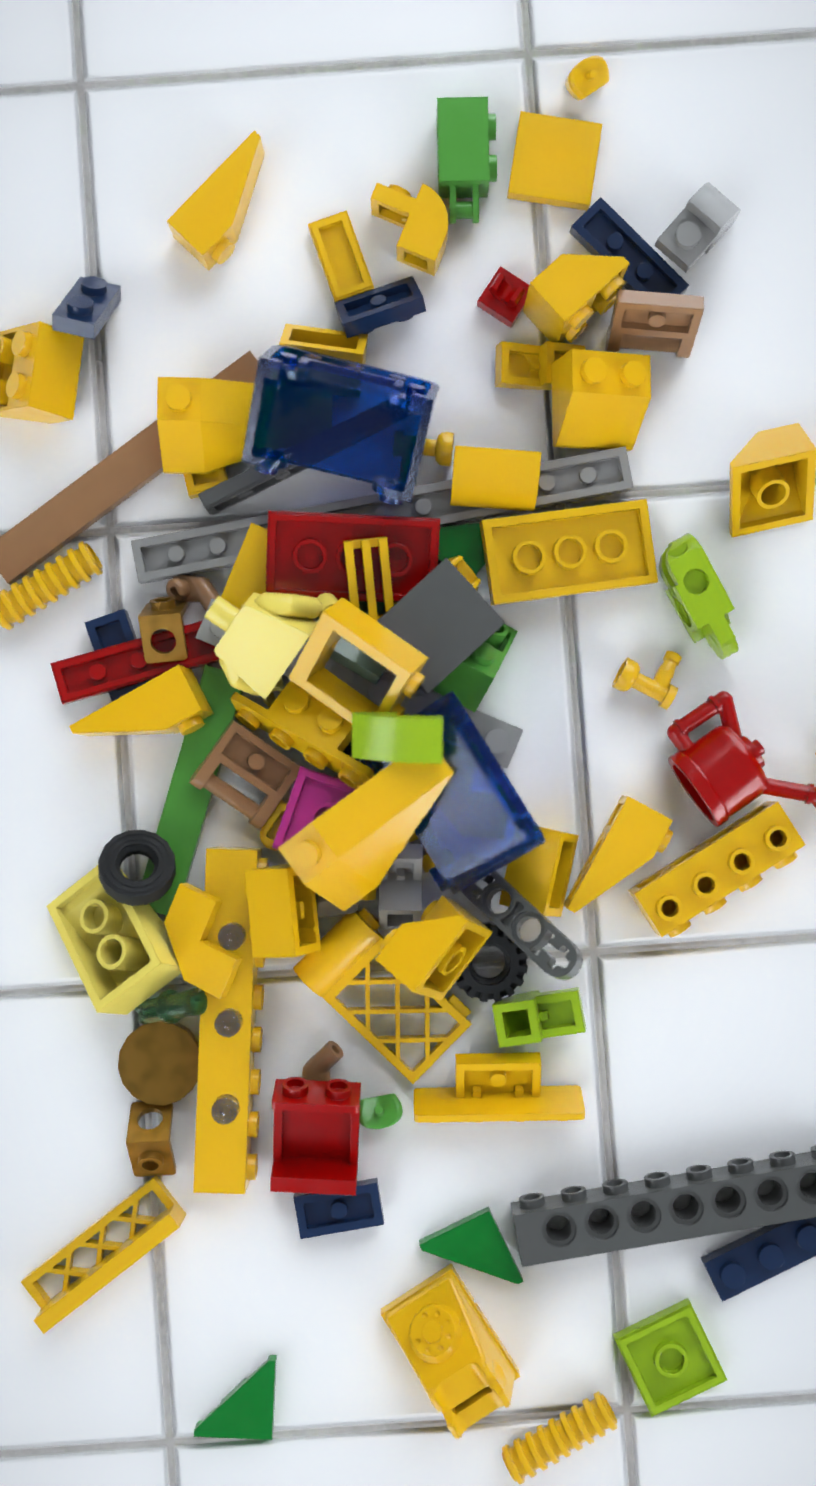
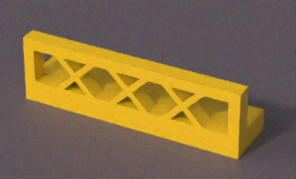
M153 1176L23 1278L21 1281L22 1285L41 1308L33 1321L43 1334L180 1228L186 1212L158 1176ZM151 1190L154 1191L167 1208L156 1217L138 1215L140 1199ZM133 1205L132 1214L123 1213ZM113 1220L131 1223L129 1238L123 1243L105 1241L107 1225ZM137 1223L146 1224L144 1227H142L140 1230L136 1232ZM100 1231L99 1240L90 1239ZM77 1248H96V1264L90 1269L73 1267L74 1251ZM104 1250H112V1252H110L107 1256L103 1258ZM66 1258V1265H57ZM45 1273L64 1275L62 1291L52 1299L37 1281ZM71 1276H78V1278L70 1284Z

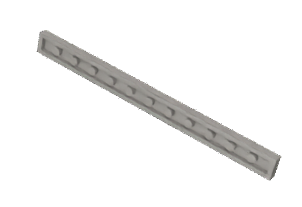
M626 446L541 462L535 509L631 491L634 486ZM452 479L289 510L440 518V527L522 512L518 510L450 506ZM268 515L132 540L131 546L138 582L145 584L171 579L180 575H192L233 567L251 522L267 528Z

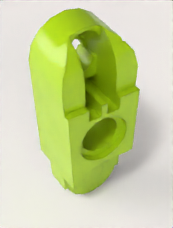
M686 533L670 542L660 556L659 570L668 588L665 592L692 641L696 643L706 638L715 654L723 660L739 650L736 637L729 626L731 622L728 613L735 608L702 546L693 535Z

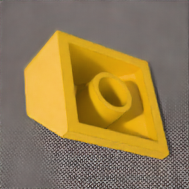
M799 423L757 432L730 462L729 533L732 538L813 520L816 447Z

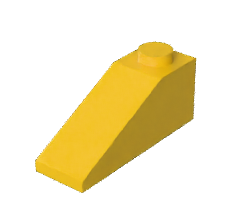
M255 130L166 221L173 237L208 271L216 263L222 264L228 260L235 250V244L238 242L265 156L261 136Z
M177 665L69 727L73 734L89 737L178 733L188 735L202 728L205 725L203 719L211 716L214 712L193 671L184 666Z
M621 795L564 901V907L576 913L650 861L656 852L662 853L672 838L673 831L669 827L673 820L629 796Z

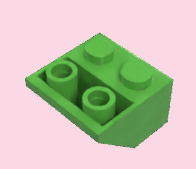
M504 623L441 681L433 691L475 713L494 680L518 631Z

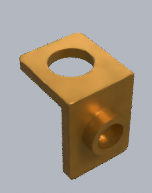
M171 596L151 599L150 603L145 605L138 616L145 662L150 664L186 660L188 652L182 617L189 606L188 602L175 601V597ZM160 629L172 632L176 638L175 648L169 652L157 650L152 644L153 633Z
M134 1102L131 1104L126 1146L133 1173L136 1177L176 1174V1163L170 1141L173 1103L165 1106L151 1105L144 1102ZM157 1112L162 1115V1122L153 1129H143L138 1125L140 1118L146 1113Z

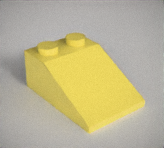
M98 865L46 906L97 1013L127 1015L181 974L165 924L149 904L130 906L117 902L109 896L99 880Z

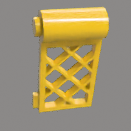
M364 907L360 912L357 910L355 913L345 914L320 940L321 950L306 954L293 967V970L308 988L329 1003L401 1074L414 1084L472 1025L471 1021L466 1018L471 1013V1010L453 993L448 999L446 997L442 1000L433 998L439 1005H430V997L424 996V1006H400V984H403L396 977H370V962L382 951L380 946L384 937L377 930L380 927L379 920ZM365 968V978H355ZM395 984V1006L370 1007V985ZM347 985H365V1007H347L336 996ZM424 1013V1035H400V1014ZM430 1013H448L458 1022L447 1034L430 1035ZM355 1014H365V1024ZM370 1014H395V1035L377 1036L370 1029ZM424 1042V1057L411 1069L400 1058V1043ZM430 1042H438V1043L430 1050ZM385 1043H395V1052Z

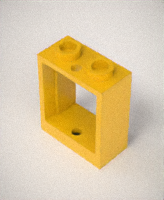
M342 597L323 611L288 679L352 724V712H397V715H403L406 708L401 706L406 696L411 698L423 683L425 676L420 671L428 657ZM341 637L397 675L380 706H377L324 668Z

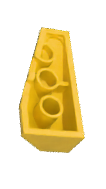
M158 377L157 425L164 474H209L234 463L257 459V456L292 448L332 428L333 392L210 378Z
M444 757L443 764L392 762L280 846L278 850L305 886L342 911H346L381 884L387 875V871L397 856L403 851L410 837L434 805L455 772Z

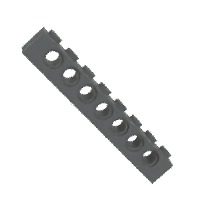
M816 1145L810 1148L811 1152L795 1154L792 1151H777L769 1154V1159L753 1161L751 1158H735L727 1162L728 1166L711 1168L709 1165H694L688 1167L686 1173L669 1176L667 1172H653L645 1175L644 1180L627 1182L625 1179H611L605 1181L602 1187L586 1190L584 1186H570L560 1191L561 1194L546 1197L542 1193L522 1195L519 1197V1201L510 1202L522 1267L816 1217ZM808 1173H815L813 1184L807 1188H800L802 1177ZM774 1180V1187L770 1193L766 1195L757 1194L762 1182ZM724 1187L733 1188L732 1196L727 1201H715L716 1194L720 1189ZM682 1194L692 1195L691 1202L686 1208H673V1203L678 1196ZM641 1201L650 1203V1209L646 1214L642 1216L631 1214L632 1207L636 1203ZM603 1208L609 1211L608 1217L603 1222L593 1223L589 1221V1216L594 1210ZM554 1216H564L568 1219L567 1224L560 1230H551L546 1226L548 1221Z

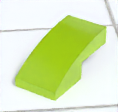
M352 712V758L402 763L443 764V716L397 715V712Z

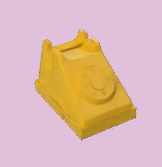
M452 1263L381 1308L382 1318L401 1346L437 1412L443 1414L447 1428L455 1439H460L467 1428L502 1406H505V1408L510 1406L514 1381L520 1377L519 1369L478 1304L474 1303L473 1296Z

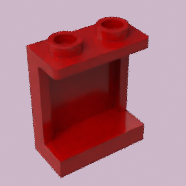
M301 1077L276 1079L272 1096L274 1133L270 1192L356 1196L361 1082H349L345 1079H332L330 1081L306 1080Z

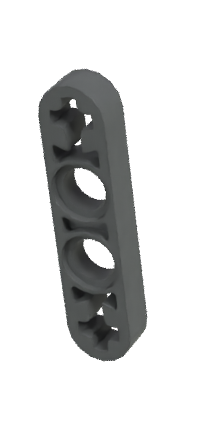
M471 854L461 856L455 861L451 870V878L456 888L545 973L559 980L571 979L579 973L583 962L582 953L579 948L492 866L478 856ZM469 867L476 870V874L488 884L483 890L477 884L468 880L465 872ZM500 891H507L511 897L509 908L503 913H494L491 908L493 896ZM528 919H537L541 926L538 938L530 942L523 941L520 935L522 924ZM548 942L560 952L564 953L569 950L565 956L569 961L567 967L563 968L557 965L553 968L556 959L543 949Z

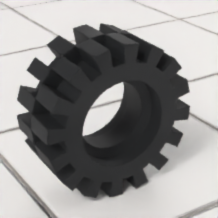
M482 922L493 931L482 947L494 946L500 949L505 957L504 968L497 976L485 978L475 972L471 961L456 983L471 998L476 997L481 1002L487 1003L488 1000L493 999L495 1002L502 1001V997L506 995L512 996L517 986L521 987L524 982L523 976L525 973L527 974L528 966L526 959L528 958L495 924Z

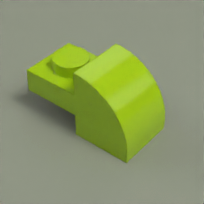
M579 987L541 993L539 990L524 992L505 997L502 1001L494 1002L492 1005L499 1048L542 1042L543 1038L585 1033L587 1029Z

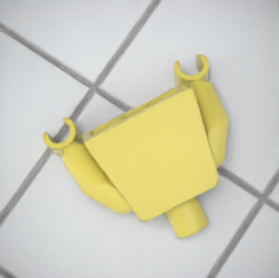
M252 593L241 610L218 596L204 618L225 631L214 652L219 657V663L230 686L257 697L261 696L264 704L271 706L275 701L273 692H281L285 688L282 675L317 624L313 619L320 618L323 611L338 601L337 598L331 593H323L317 598L286 593Z

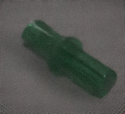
M197 987L181 992L171 989L161 992L158 997L147 999L136 1007L135 1011L139 1014L138 1021L142 1024L159 1021L173 1024L180 1021L183 1017L202 1015L207 1008L208 1002L205 992L203 990L199 991Z

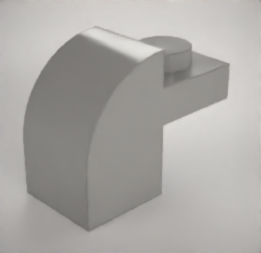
M707 182L688 200L686 207L658 237L654 246L686 273L703 253L707 254L734 224L741 209L710 182Z
M408 842L379 885V930L398 929L401 924L421 921L422 844H411Z

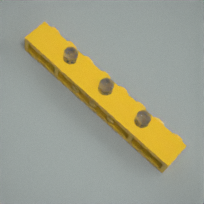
M219 846L206 848L205 892L222 900L206 940L241 957L242 960L227 997L218 999L201 990L193 1193L245 1194L250 1180H256L258 1154H251V1137L258 1138L260 1114L259 1111H252L253 1095H259L261 1087V1069H254V1053H261L263 1029L262 1027H256V1010H263L264 984H257L258 968H264L265 958H253L252 942L249 936L248 900L245 894V871L269 867V859L262 858V848Z

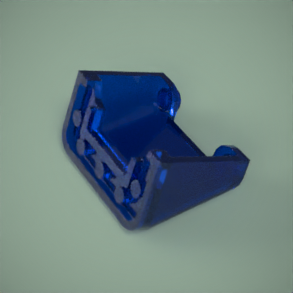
M284 345L271 346L258 359L241 462L253 464L254 470L265 474H277L279 469L286 468L289 464H294L372 483V490L379 494L378 499L382 502L392 505H402L404 501L411 503L440 386L423 378Z
M450 691L414 714L443 716V757L455 772L414 832L435 864V867L431 868L429 872L442 892L450 888L455 895L546 842V839L454 692ZM366 759L360 760L361 763L373 770L374 775L392 763Z

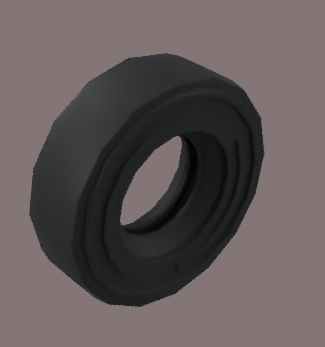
M145 830L125 831L114 836L104 846L98 860L99 880L106 893L117 902L130 906L148 905L160 899L171 888L176 875L175 855L168 842L156 833ZM131 855H144L154 864L152 874L148 878L139 881L126 878L120 870L122 862Z

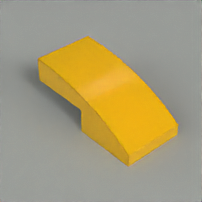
M501 341L495 348V387L552 390L551 363L569 350H585V346L546 341L541 346Z

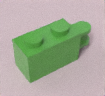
M488 97L437 98L438 195L441 199H449L450 224H456V219H472V223H479V198H488L489 183L497 182V155H489V141H496V113H488ZM456 198H472V201L456 202Z

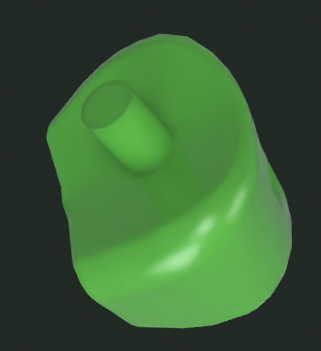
M394 1093L365 1098L360 1101V1124L366 1128H386L396 1124L402 1117V1105Z

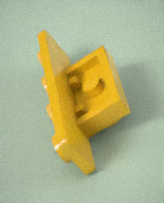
M291 680L268 709L238 692L231 696L230 700L237 712L235 717L241 724L253 731L260 728L269 733L270 739L285 750H290L293 747L302 752L303 757L314 767L321 770L328 767L338 773L339 779L347 786L356 790L375 776L370 767L343 753L352 740V724Z
M540 1052L455 1054V1087L414 1089V1121L417 1123L568 1121L585 1119V1107L580 1086H541Z

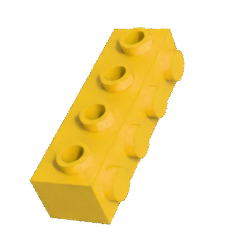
M766 801L630 888L628 892L656 934L661 937L667 934L670 938L675 937L687 930L692 925L689 920L702 911L705 915H708L727 903L725 897L739 888L741 892H744L762 881L763 878L760 874L772 866L780 869L793 862L798 857L796 851L806 844L779 802Z

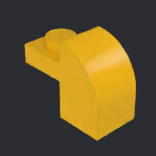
M376 183L370 198L371 214L403 228L396 244L397 261L435 276L447 246L448 213L443 200L432 188L423 183L416 198L411 197V194L406 189L398 185L391 184L387 187Z

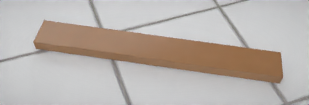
M250 350L212 378L275 385L274 381ZM157 420L0 537V574L8 584L11 585L17 582L163 472Z

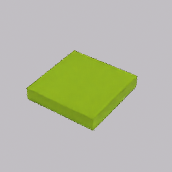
M688 1298L613 1334L652 1417L728 1380Z

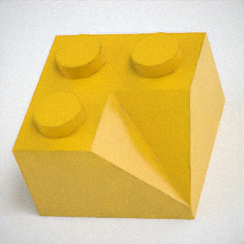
M443 895L439 900L432 901L426 907L421 916L422 921L404 923L398 929L395 928L390 931L381 943L380 949L382 951L375 958L378 963L413 993L439 1000L445 997L493 933L492 930L457 902Z

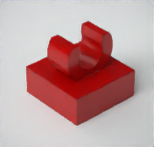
M500 266L479 297L477 306L512 328L523 311L529 284Z

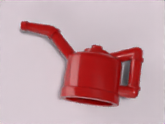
M721 691L714 696H709L706 702L681 719H675L673 724L668 727L667 735L678 750L668 757L671 769L698 809L714 826L719 827L728 821L730 816L762 794L804 801V804H812L816 808V787H814V784L808 783L804 785L766 777L762 769L765 766L762 758L765 750L758 740L755 739L751 742L747 737L742 736L733 697L730 693ZM716 714L720 715L722 726L715 727L695 742L691 741L689 738L691 731Z

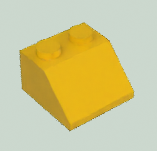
M571 349L551 363L553 447L608 450L626 446L627 452L633 450L651 400L650 355Z

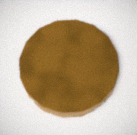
M156 1019L139 1026L126 1038L119 1051L118 1071L122 1084L133 1097L146 1104L165 1106L180 1101L193 1090L198 1081L199 1044L194 1038L195 1035L188 1027L174 1020Z

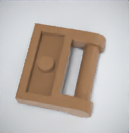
M618 289L610 326L607 329L605 350L608 352H619L620 348L672 352L675 353L676 357L689 358L704 312V296Z
M231 720L204 761L195 770L189 783L198 790L205 788L248 817V823L259 830L267 822L297 778L300 766L236 721ZM221 763L265 793L266 796L262 802L257 804L213 773L218 765Z

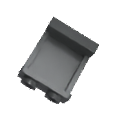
M447 558L377 621L428 657L420 671L425 676V679L419 687L426 695L505 623Z

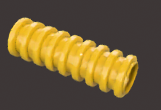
M83 541L79 542L78 549L70 548L67 550L65 557L58 555L55 557V563H45L44 570L41 571L37 568L33 571L34 576L29 577L26 575L22 577L21 584L14 582L10 585L11 590H1L0 625L7 630H11L14 628L16 621L21 624L25 621L26 615L31 617L36 615L37 608L44 610L47 608V602H57L60 594L67 596L70 593V588H80L81 581L84 580L88 583L92 580L91 575L96 574L99 576L103 574V566L89 544H85Z
M598 1391L594 1393L593 1400L590 1401L588 1398L582 1400L583 1406L573 1405L569 1414L565 1411L559 1414L560 1419L557 1421L551 1418L548 1420V1426L544 1427L542 1424L537 1426L536 1433L533 1434L531 1431L525 1433L524 1440H521L519 1437L514 1439L512 1447L508 1444L504 1445L501 1452L502 1458L513 1480L522 1484L525 1482V1476L529 1475L531 1478L536 1476L537 1469L540 1468L542 1471L548 1469L549 1462L552 1461V1463L557 1464L560 1461L559 1456L564 1455L567 1458L571 1456L573 1448L577 1451L583 1448L582 1443L585 1441L591 1444L594 1442V1436L604 1437L606 1429L616 1430L618 1422L605 1396L601 1395Z

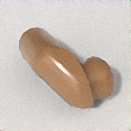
M180 575L169 580L166 585L167 595L175 597V601L198 602L205 611H207L211 599L216 600L220 596L209 579L204 576Z
M328 1041L306 1062L302 1070V1078L306 1080L330 1081V1069L344 1056L341 1047L334 1041Z

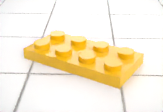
M647 499L486 519L479 522L491 606L658 583Z

